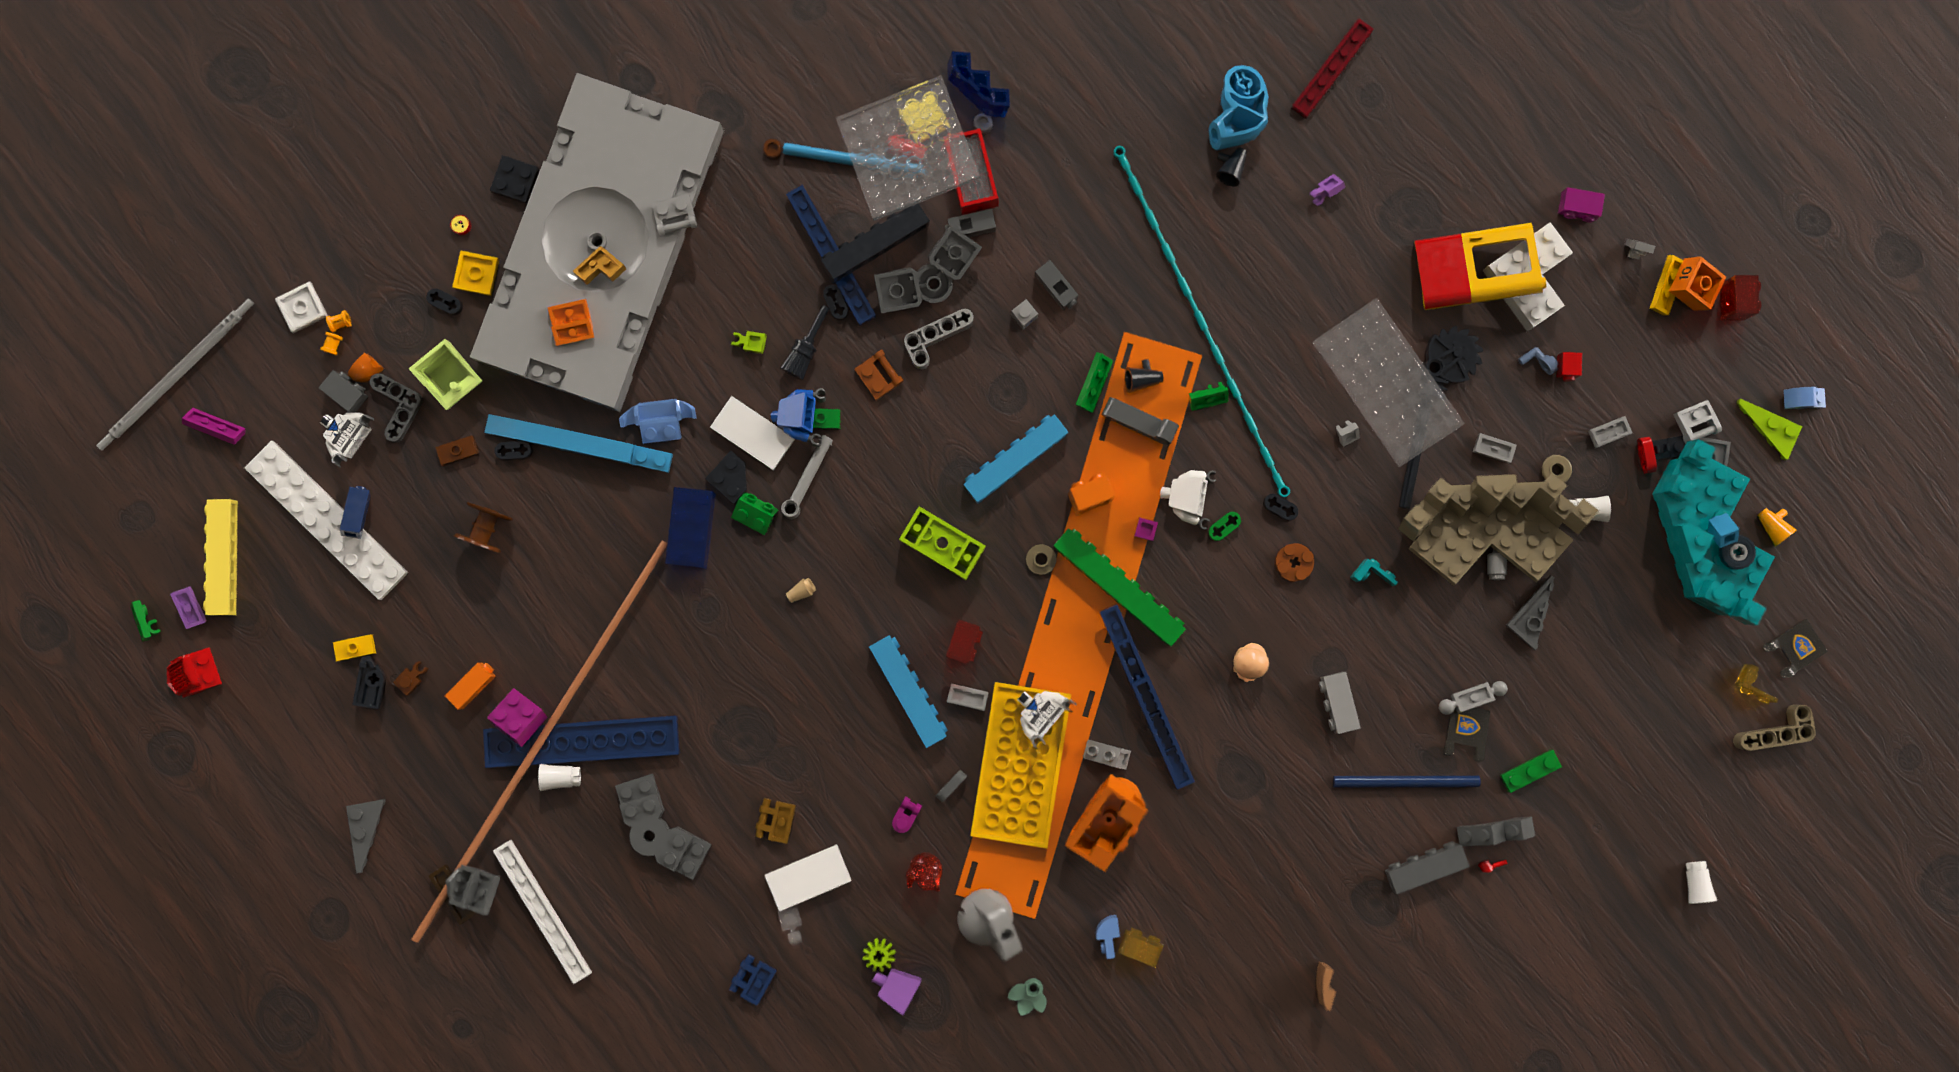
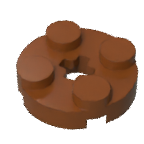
M1288 544L1276 554L1275 567L1279 575L1287 581L1296 582L1304 580L1311 574L1314 568V556L1302 544ZM1296 557L1298 558L1297 561L1299 562V566L1296 565L1295 568L1291 567L1292 563H1290L1289 561L1290 559H1294Z

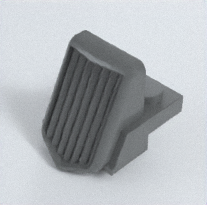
M461 865L446 880L447 894L450 898L449 903L464 909H470L482 915H488L500 877L478 868Z

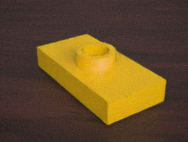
M373 634L333 642L336 661L376 653Z

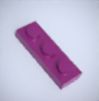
M192 408L182 417L183 425L233 445L245 435V428Z

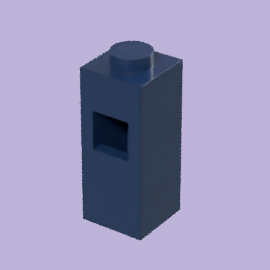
M349 487L340 525L341 536L361 539L371 497L370 491L365 487Z

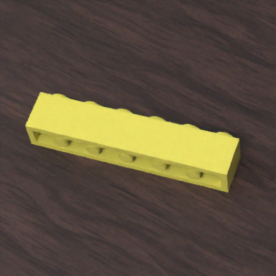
M231 499L207 500L204 509L207 516V523L204 526L206 543L204 545L206 581L203 587L206 592V600L203 603L205 615H236L238 501Z

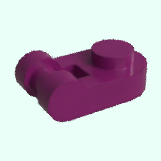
M905 796L892 821L894 830L899 833L907 832L911 828L922 805L919 803L916 805L910 801V798ZM906 808L913 811L910 816L904 813Z

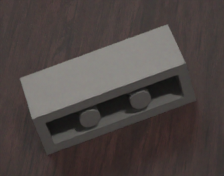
M1339 672L1320 677L1319 688L1321 693L1325 695L1326 700L1323 703L1326 712L1329 711L1331 719L1328 720L1331 731L1334 730V733L1340 734L1360 729L1347 673Z

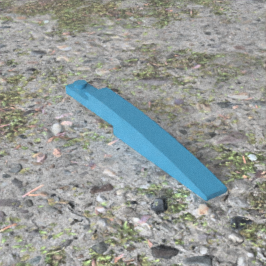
M490 414L488 415L484 432L667 473L670 471L673 458L672 453Z

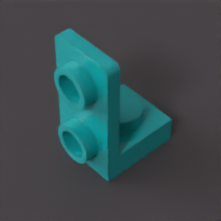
M1372 558L1364 559L1350 577L1355 582L1364 581L1371 573L1369 571L1371 569L1391 586H1396L1398 583L1395 580L1396 576L1388 570L1386 572L1380 568L1381 565Z

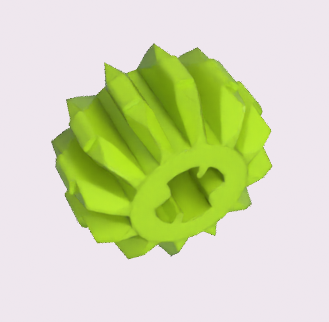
M878 938L874 939L875 945L869 941L867 945L870 949L864 948L863 950L864 953L868 954L863 956V960H870L866 967L868 968L873 964L874 972L877 970V966L880 967L881 972H884V965L888 969L891 968V964L888 961L895 962V958L890 955H894L896 951L889 950L892 947V943H889L887 946L884 945L886 942L884 938L881 944H879ZM877 951H881V953H884L882 959H878V956H874L876 955Z

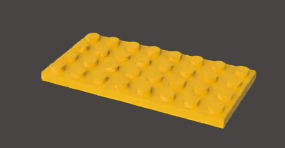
M995 682L971 836L1047 848L1069 712L1065 710L1042 737L1046 744L1038 742L1037 747L1039 750H1037L1023 732L1020 719L1022 717L1021 712L1025 707L1017 699L1024 691L1034 698L1037 693L1041 694L1048 690ZM1054 692L1067 699H1071V694Z

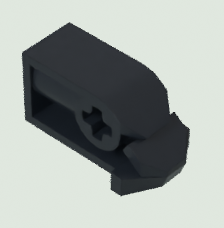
M364 656L360 661L352 705L380 709L386 675L379 664L376 665L371 656ZM376 673L380 680L374 684L370 676H374Z

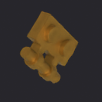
M764 798L763 804L759 808L761 813L759 822L756 823L755 829L757 831L755 837L763 838L764 831L769 832L768 840L787 844L796 805L776 801L775 808H771V799ZM768 814L773 815L771 825L766 824Z

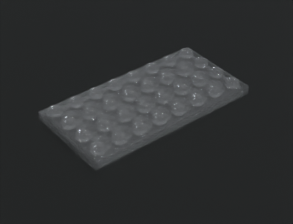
M1377 298L1312 341L1398 467H1401L1465 424Z

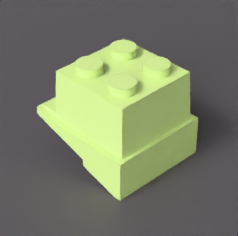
M446 339L409 368L446 410L450 409L483 381L451 342Z

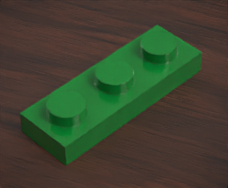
M1096 352L1076 406L1093 413L1113 363L1112 359Z
M1550 749L1501 774L1500 777L1508 792L1512 793L1562 766L1554 750Z

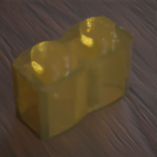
M1131 928V931L1125 930L1118 952L1156 967L1164 945L1160 943V938L1149 935V938L1142 936V931Z

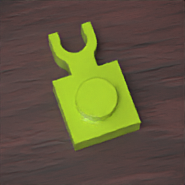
M747 331L746 336H743L740 333H733L735 337L740 338L738 342H731L733 346L741 347L744 345V351L763 354L767 338L766 334Z

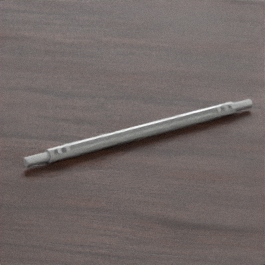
M248 298L236 311L233 310L130 409L109 430L110 433L96 446L103 451L115 438L118 439L242 319L241 316L254 305V302Z

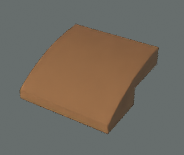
M1319 962L1316 974L1317 996L1319 1003L1326 1010L1330 1011L1336 993L1329 986L1334 970L1327 964Z

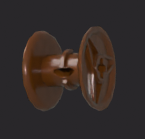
M467 502L469 507L479 510L476 521L472 522L474 526L469 537L458 533L454 537L500 553L499 548L488 544L492 532L495 533L496 531L494 527L498 517L507 521H512L513 518L492 509Z

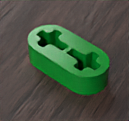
M1229 512L1208 529L1209 538L1219 541L1240 525V515L1236 512ZM1228 516L1236 517V525H1225V523L1229 521ZM1221 526L1224 528L1220 532V537L1218 535L1213 536L1214 527L1216 529H1219Z

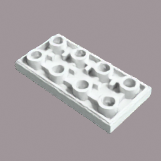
M733 396L730 397L710 426L714 431L772 470L776 468L795 440Z
M837 844L765 874L779 911L852 881Z

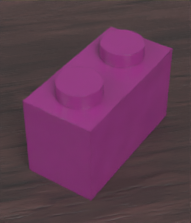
M1567 187L1561 192L1558 214L1564 215L1565 218L1569 219L1577 217L1583 218L1582 220L1585 222H1594L1602 216L1605 194Z

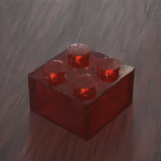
M1734 275L1724 281L1720 289L1721 320L1744 321L1759 314L1761 310V301L1759 300L1761 282L1759 281V275Z
M958 619L946 657L969 664V661H974L977 652L974 646L976 642L980 643L983 634L980 631L981 627Z

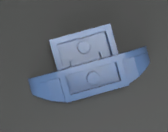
M676 399L638 403L620 416L619 422L620 427L632 424L640 425L643 444L681 439L679 420H682V418L696 419L695 408L689 403Z

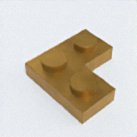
M600 246L573 272L588 285L600 273H603L613 282L626 270V267Z

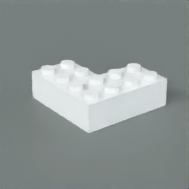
M1551 222L1534 233L1541 276L1544 277L1542 274L1573 252ZM1526 240L1483 270L1486 276L1492 278L1530 272L1532 269ZM1547 280V287L1543 289V293L1504 298L1526 331L1534 328L1565 306Z

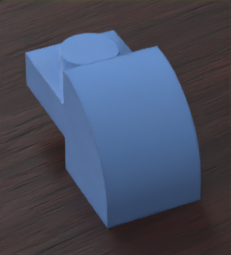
M1800 387L1784 390L1785 409L1825 408V388Z
M1116 915L1102 919L1095 932L1096 940L1104 939V942H1100L1102 954L1106 953L1107 959L1115 958L1112 938L1120 937Z

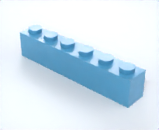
M1055 414L1052 417L1047 415L1040 421L1041 425L1036 429L1034 426L1025 432L1026 437L1022 440L1017 438L1010 444L1011 448L1006 452L1004 450L1000 451L995 455L996 460L992 463L986 462L980 467L981 471L976 475L972 473L964 479L966 481L963 484L965 489L977 504L1068 435L1069 432Z
M889 635L869 646L927 748L947 737L945 732L948 729L943 721H938L936 717L938 712L933 704L929 705L926 700L929 696L924 687L920 689L918 686L919 678L915 671L910 672L907 666L910 662L905 654H900L898 650L900 645L895 637L891 638Z

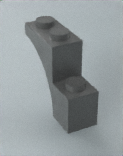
M1517 817L1498 822L1457 827L1459 844L1462 846L1496 845L1504 841L1525 840L1535 836L1532 817Z

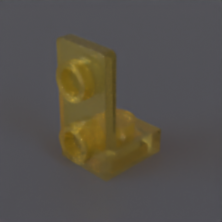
M1744 664L1735 686L1741 688L1740 691L1744 694L1757 696V700L1762 703H1777V698L1751 686L1758 677L1757 672L1759 668L1753 664Z

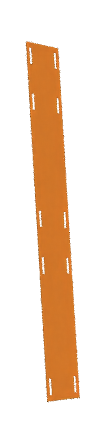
M1124 332L1080 481L1083 480L1084 483H1087L1092 476L1097 474L1107 475L1116 497L1108 504L1079 515H1075L1072 507L1064 533L1068 528L1071 531L1074 528L1082 535L1081 539L1085 543L1089 541L1097 548L1095 551L1099 555L1105 554L1111 560L1110 564L1113 567H1120L1126 573L1124 576L1127 579H1134L1136 581L1147 540L1134 537L1138 519L1140 517L1151 521L1154 520L1160 500V491L1166 480L1189 402V393L1192 392L1202 355ZM1128 343L1133 344L1127 367L1143 369L1142 360L1149 359L1151 370L1163 372L1164 379L1162 383L1131 393L1127 391L1125 369L1120 367ZM1188 361H1191L1193 365L1186 387H1183L1181 382ZM1109 397L1120 400L1161 420L1168 419L1179 425L1171 444L1168 446L1165 459L1159 458L1163 444L1114 421H1110L1105 441L1099 440L1105 417L1101 414ZM1059 552L1018 686L1025 687L1028 674L1032 672L1035 674L1031 688L1071 694V700L1077 703V706L1074 704L1069 706V710L1073 712L1068 713L1048 847L1041 848L973 837L955 894L966 898L972 892L979 889L996 890L1007 898L1014 913L1034 919L1036 918L1082 763L1086 743L1090 736L1115 651L1112 641H1110V644L1104 642L1107 629L1099 612L1116 604L1123 618H1125L1127 611ZM1052 598L1057 601L1050 624L1046 625L1044 621ZM1091 690L1095 691V695L1087 718L1082 715ZM972 861L978 862L971 888H966L965 884ZM1033 880L1039 881L1032 907H1028L1026 904Z

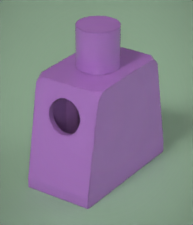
M892 968L888 976L877 971L872 982L881 986L878 996L903 1015L921 982V978Z

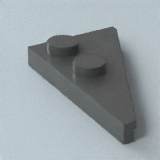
M1552 575L1542 583L1506 624L1512 632L1533 650L1538 648L1539 635L1542 632L1543 620L1546 617L1549 606L1548 600L1554 586V577Z
M385 799L346 806L356 873H362L366 866L368 852L375 838L376 827L380 822L379 817L382 807L385 805Z

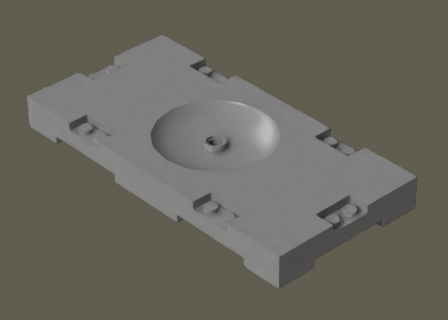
M577 73L558 121V131L546 162L543 161L503 267L505 268L493 303L489 304L470 358L487 366L620 412L657 306H660L685 238L686 228L668 232L665 236H659L652 203L689 194L694 209L724 130L720 122L668 104L663 105L634 95L631 91ZM684 216L664 221L663 224L668 225L688 220L689 217ZM602 239L603 241L600 246L623 263L626 270L613 282L603 273H600L586 285L574 274L573 270L600 247H596L595 242ZM587 299L594 338L556 346L547 307Z

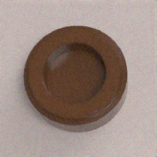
M769 139L764 143L763 151L766 157L777 159L781 156L782 146L778 140Z

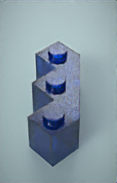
M952 51L948 61V80L986 116L1005 117L1010 107L1009 89L991 88L990 71L972 70L971 53Z

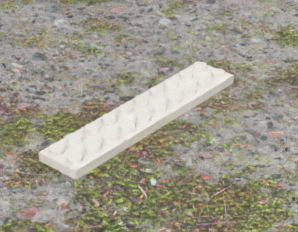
M270 441L244 467L378 600H382L408 574L364 529L361 539L341 536L340 525L344 509L274 441Z

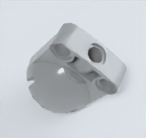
M979 889L963 900L961 908L964 912L958 911L957 920L959 930L968 941L981 946H991L1004 961L1022 951L1020 941L1012 924L1014 917L1011 904L1002 893L992 889Z

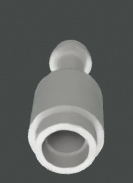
M1493 549V552L1487 555V575H1489V580H1505V575H1507V559Z

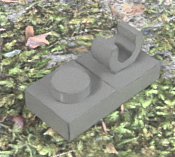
M1626 239L1625 245L1631 248L1628 254L1630 258L1639 259L1640 255L1646 256L1647 252L1654 253V245Z

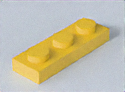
M1675 255L1667 256L1650 309L1663 316L1670 313L1675 296L1669 290L1683 262L1682 259Z

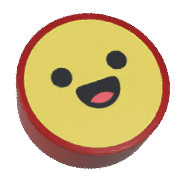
M457 215L451 220V229L456 234L465 235L470 231L471 222L467 217Z

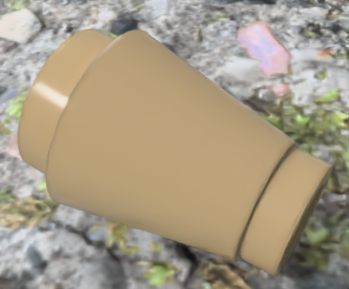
M809 578L802 579L786 593V596L793 603L794 601L812 596L816 588Z

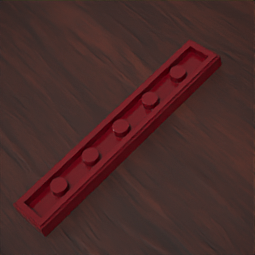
M1358 18L1291 108L1306 119L1374 29Z

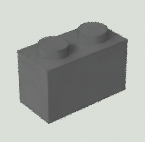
M333 370L319 386V389L348 412L356 413L369 397L364 393L366 389L358 383L353 384L350 382L351 378L343 371L339 373Z

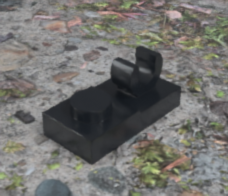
M1683 436L1652 441L1656 460L1680 456L1686 445Z

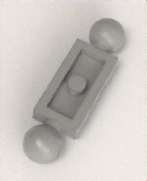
M1497 681L1490 688L1489 683L1486 682L1451 695L1453 701L1444 699L1439 703V710L1441 713L1449 715L1456 708L1459 714L1496 700L1494 695L1504 696L1507 693V685L1502 681Z

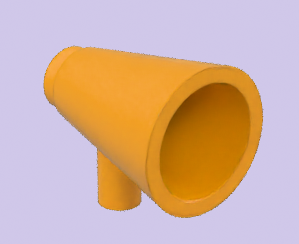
M1766 508L1757 516L1776 547L1797 530L1782 519L1788 514L1785 509H1781L1775 514Z

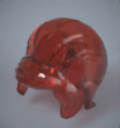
M923 852L915 855L905 874L907 887L911 888L913 882L916 881L918 886L923 888L924 891L933 890L939 892V882L943 871L940 860L931 853Z

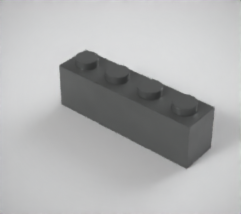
M1454 841L1448 842L1443 845L1444 848L1436 850V848L1425 851L1426 855L1420 857L1414 855L1407 858V862L1402 864L1400 862L1390 864L1389 868L1384 871L1392 891L1395 894H1399L1470 867L1462 845L1454 843Z

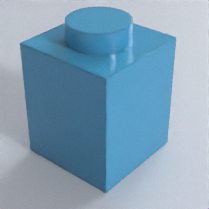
M1727 513L1715 516L1708 522V533L1714 536L1713 540L1719 548L1738 541L1739 528Z

